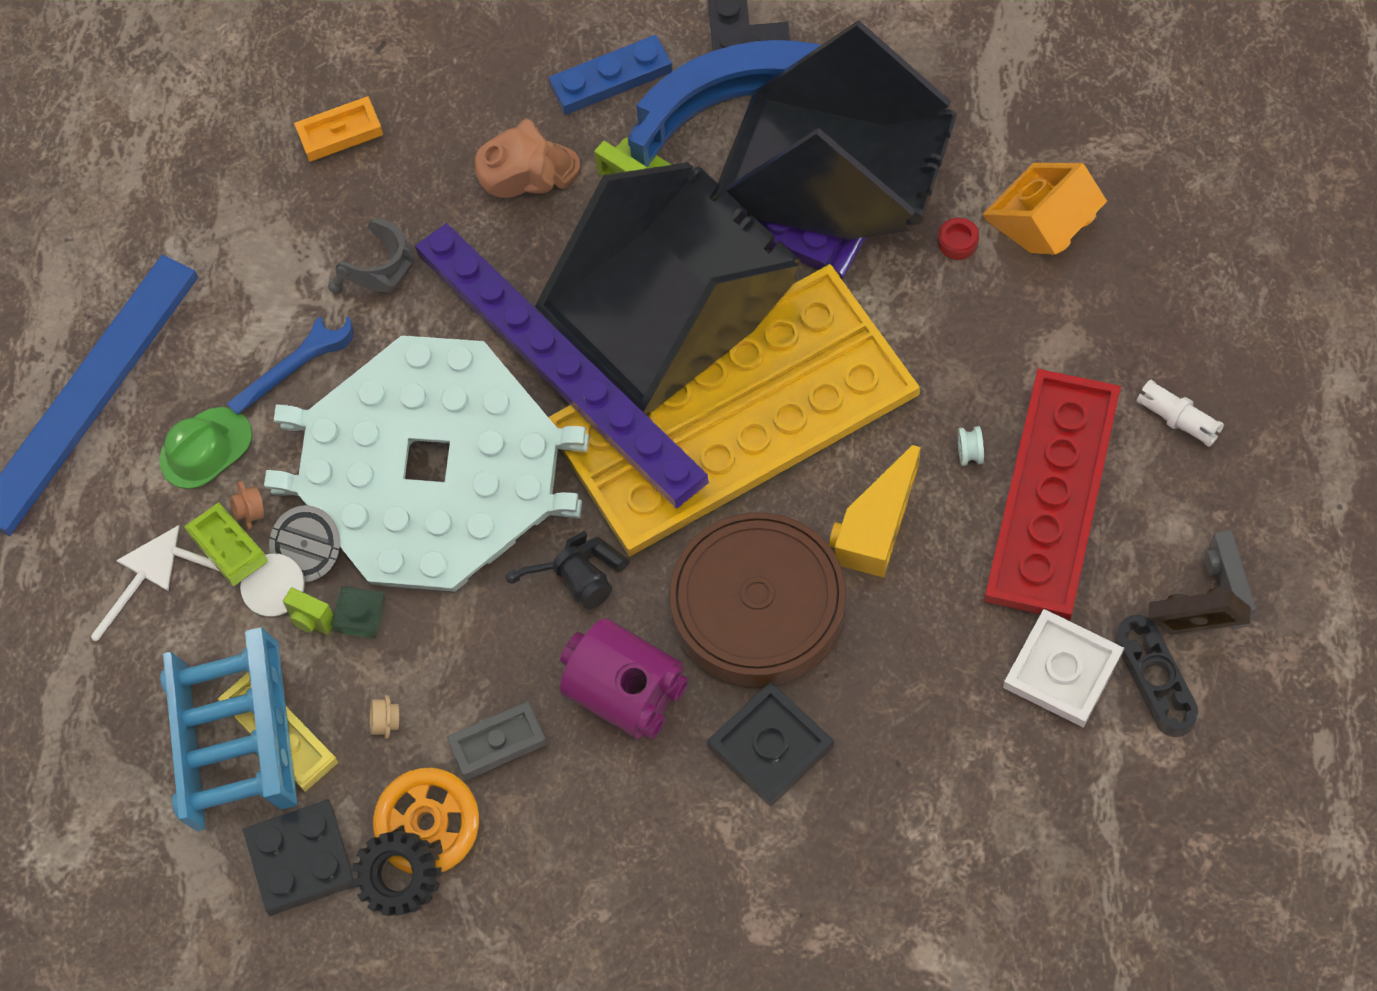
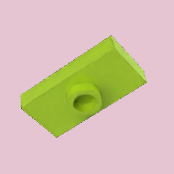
M219 502L184 526L189 537L233 587L268 562L265 553Z

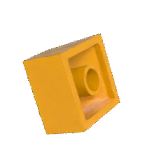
M1032 163L982 216L988 223L1028 252L1056 255L1070 245V239L1082 227L1089 225L1096 218L1097 211L1107 200L1084 163Z

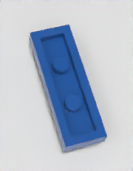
M655 34L549 76V83L564 114L567 115L670 74L672 72V63Z

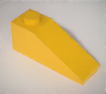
M912 445L847 508L842 524L834 523L829 546L835 549V555L840 566L882 578L885 577L918 471L921 447Z

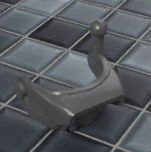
M377 218L371 220L368 228L386 245L390 261L385 265L372 268L357 267L340 261L335 267L337 274L335 279L331 280L328 284L329 290L333 293H338L342 289L343 279H347L370 290L392 293L413 265L415 258L412 250L406 243V237L395 224L385 219Z

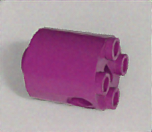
M602 618L597 621L585 635L580 632L575 633L566 644L560 658L561 663L566 665L560 684L561 694L636 739H640L644 735L654 739L658 735L666 720V716L662 714L671 699L675 702L680 699L689 682V678L682 675V661L608 618ZM646 684L642 692L635 694L640 686Z

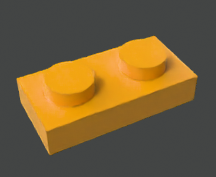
M368 96L294 123L309 162L383 135L381 125Z

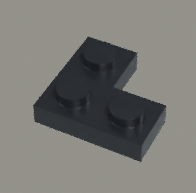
M708 0L712 51L754 41H790L788 22L749 25L747 0Z

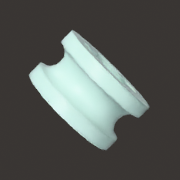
M980 426L974 427L971 432L965 431L964 428H958V451L961 466H967L971 460L976 461L977 465L983 464L984 447Z

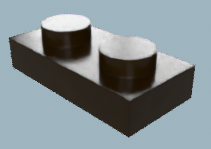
M1213 588L1208 590L1206 594L1193 596L1173 594L1168 596L1166 600L1149 602L1148 619L1168 634L1174 635L1250 624L1251 607L1231 590Z

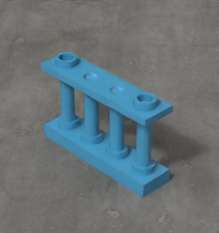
M262 627L245 631L247 648L243 649L242 654L190 668L187 663L174 653H163L164 670L160 673L162 688L167 695L176 793L173 794L172 805L177 818L197 832L206 829L204 809L252 796L261 795L280 810L298 806L279 644ZM246 670L250 674L251 688L247 690V694L193 708L191 685ZM250 711L254 714L256 729L252 731L250 736L198 749L195 726ZM256 753L259 756L260 771L257 772L256 777L202 791L200 767Z

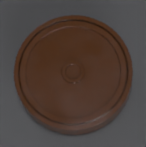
M760 512L745 513L722 519L710 525L696 535L683 550L676 562L670 581L669 596L672 621L681 646L700 668L713 677L733 685L760 688L765 687L771 681L777 686L804 676L828 656L837 642L843 627L846 590L843 571L836 555L823 538L811 528L782 515Z

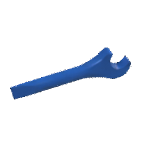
M322 317L317 318L309 335L294 352L240 392L227 405L238 415L306 362L323 354L339 351L347 347L354 335L350 317H346L344 326L338 330L326 329Z

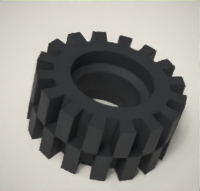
M405 831L379 834V837L371 838L366 842L368 845L366 848H361L356 856L360 857L359 863H353L352 871L358 872V879H352L353 887H360L361 893L357 895L361 902L368 901L370 903L367 908L373 912L381 911V915L398 916L416 912L422 909V905L428 904L433 899L431 894L439 889L440 883L436 882V877L442 875V867L436 868L435 861L439 860L437 852L429 850L432 845L427 840L419 839L420 835L405 833ZM394 855L404 857L412 867V880L408 887L402 891L389 889L382 880L381 871L383 864Z

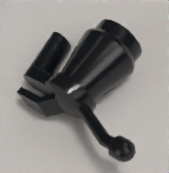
M583 531L567 540L565 549L556 556L553 562L522 567L517 571L513 569L506 574V581L514 584L520 581V577L525 574L553 570L556 575L562 576L574 601L582 604L588 610L602 604L611 594L612 586L607 580V575L587 559L596 555L617 572L624 570L629 565L630 560L600 537H595L586 542L587 533Z

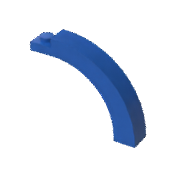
M786 40L754 41L714 50L678 67L661 79L636 105L638 124L633 127L628 138L631 158L648 167L671 135L694 115L720 102L752 95L754 90L821 45Z

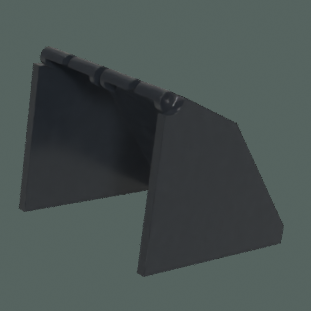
M858 20L754 90L718 181L720 188L712 199L715 201L722 190L725 189L747 210L745 217L753 215L758 220L847 240L909 231L911 225L920 224L924 220L957 114L953 110L946 109L951 101Z
M688 162L603 175L535 305L644 414L654 411L751 334L795 283L797 278L794 276V273L800 264V259L781 241H778L775 248L769 253L767 249L774 242L775 236L753 215L745 218L747 210L725 189L722 190L719 197L714 201L712 198L718 192L720 185L701 167L698 166L693 169V166Z

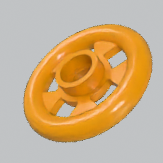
M418 768L408 771L394 779L380 795L373 815L374 837H379V834L394 832L404 826L406 833L420 835V840H427L430 844L440 840L443 853L438 855L439 860H436L435 864L436 868L442 867V872H445L465 858L476 840L479 829L477 802L469 787L459 777L446 770ZM431 786L442 788L448 792L443 804L433 799H427ZM408 792L416 801L408 807L405 815H402L394 807L398 800ZM449 813H461L459 833L447 832ZM432 814L434 825L428 830H423L420 826L422 817ZM394 855L387 859L394 867L413 875L412 867L404 857Z

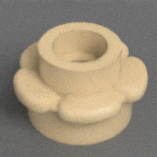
M384 695V699H371L369 714L371 735H383L384 739H388L390 730H398L399 705L390 704L389 695Z

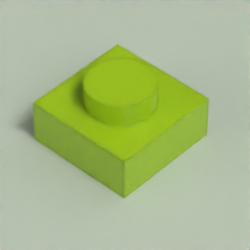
M293 587L289 589L282 601L290 616L289 621L305 632L312 633L315 629L328 635L336 622L329 604Z

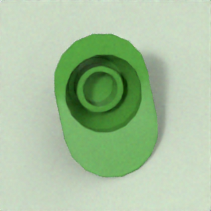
M226 407L211 408L196 415L194 418L181 420L167 433L159 457L161 472L166 480L176 487L185 489L202 487L236 462L248 450L252 440L250 423L243 414L237 415L232 409Z

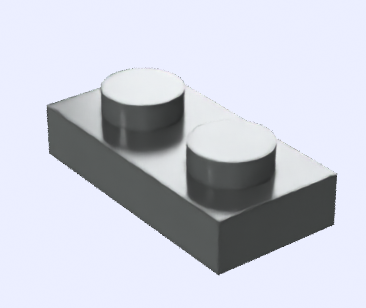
M1232 530L1214 533L1209 549L1204 554L1207 571L1210 576H1216L1219 588L1231 590L1251 607V623L1256 607ZM1250 624L1238 625V626H1231V627H1232V629H1237V628L1248 627V626H1250Z
M529 701L447 736L465 781L547 745L546 738Z

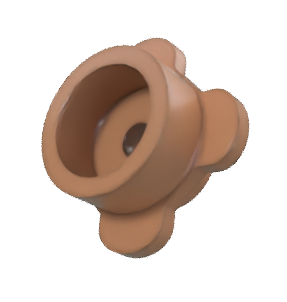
M238 481L236 482L237 493L230 496V507L235 520L242 519L243 526L248 531L252 529L251 521L263 519L264 508L257 487L245 488L244 483Z

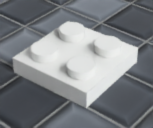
M1043 609L1007 675L1003 688L1084 728L1123 654L1124 647Z

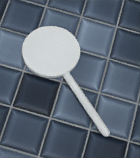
M178 547L171 549V553L175 556L219 571L207 557ZM267 554L268 562L243 579L240 589L245 604L253 612L265 617H277L288 613L282 601L289 589L293 587L304 592L305 580L301 568L291 558L282 554Z

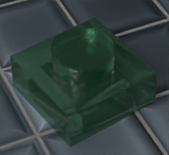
M341 586L331 622L333 631L376 638L386 600L383 592Z

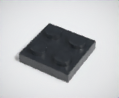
M770 681L707 740V745L771 807L834 747V740Z
M329 799L243 828L264 907L269 916L353 887V873Z

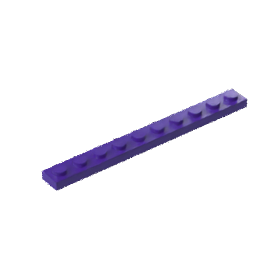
M447 223L415 245L418 256L676 509L709 484L708 474Z

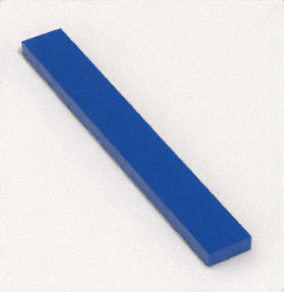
M163 254L157 260L0 473V532L11 536L196 282L198 275L195 270Z

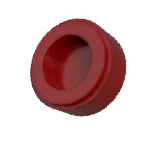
M956 217L945 221L941 225L938 232V247L946 257L955 260L966 259L972 256L978 248L979 230L972 221Z

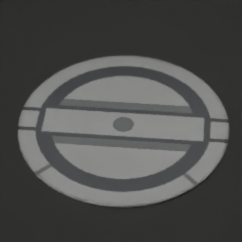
M308 505L294 507L281 515L273 526L269 539L270 554H282L295 561L303 572L305 582L316 580L325 575L335 563L340 547L339 532L333 519L320 508Z

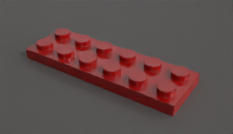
M1037 368L984 602L1040 615L1043 609L1071 621L1121 389L1120 385Z

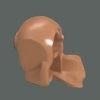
M526 118L517 127L505 130L482 145L477 150L474 169L480 185L489 195L510 198L525 192L544 194L552 190L554 184L559 189H565L579 176L581 161L573 150L551 141H546L538 132L534 122Z

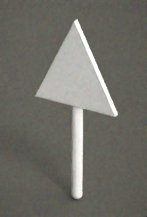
M180 525L116 560L121 565L137 573V575L91 635L93 641H98L145 578L169 591L175 555L171 553V549L177 547Z

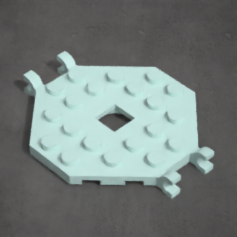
M400 336L309 410L276 404L274 422L280 423L282 430H303L305 435L299 475L283 471L266 470L264 487L271 489V494L300 496L306 505L325 511L337 526L340 547L371 585L456 592L469 581V577L485 564L492 563L516 543L515 540L533 525L537 526L550 515L580 518L582 501L578 499V494L562 492L553 495L558 449L588 452L590 436L586 434V428L582 426L557 428L484 341ZM413 442L450 443L445 482L405 479L409 446Z

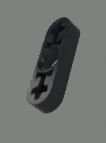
M1132 615L1125 618L1119 625L1116 644L1124 647L1122 658L1157 727L1161 732L1171 737H1182L1188 734L1193 729L1197 720L1198 706L1154 622L1145 616ZM1131 630H1135L1138 635L1146 634L1143 648L1147 655L1141 660L1142 649L1136 640H1127ZM1150 666H1160L1167 671L1169 681L1161 686L1152 685L1145 679L1144 670ZM1173 690H1176L1171 697L1174 708L1177 711H1186L1182 723H1179L1175 717L1167 718L1170 704L1166 696Z

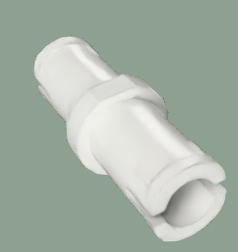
M1149 380L1143 387L1142 391L1146 392L1145 395L1139 394L1137 398L1138 404L1163 417V419L1167 420L1168 426L1173 429L1180 428L1204 442L1208 447L1218 438L1215 434L1216 431L1220 433L1223 429L1224 424L1222 422L1216 421L1193 407L1192 400L1187 397L1180 399L1157 385L1153 380Z

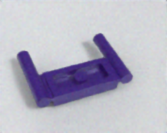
M758 220L775 236L774 242L769 247L773 250L777 242L781 241L800 259V262L818 270L831 264L841 279L844 278L867 238L847 240Z

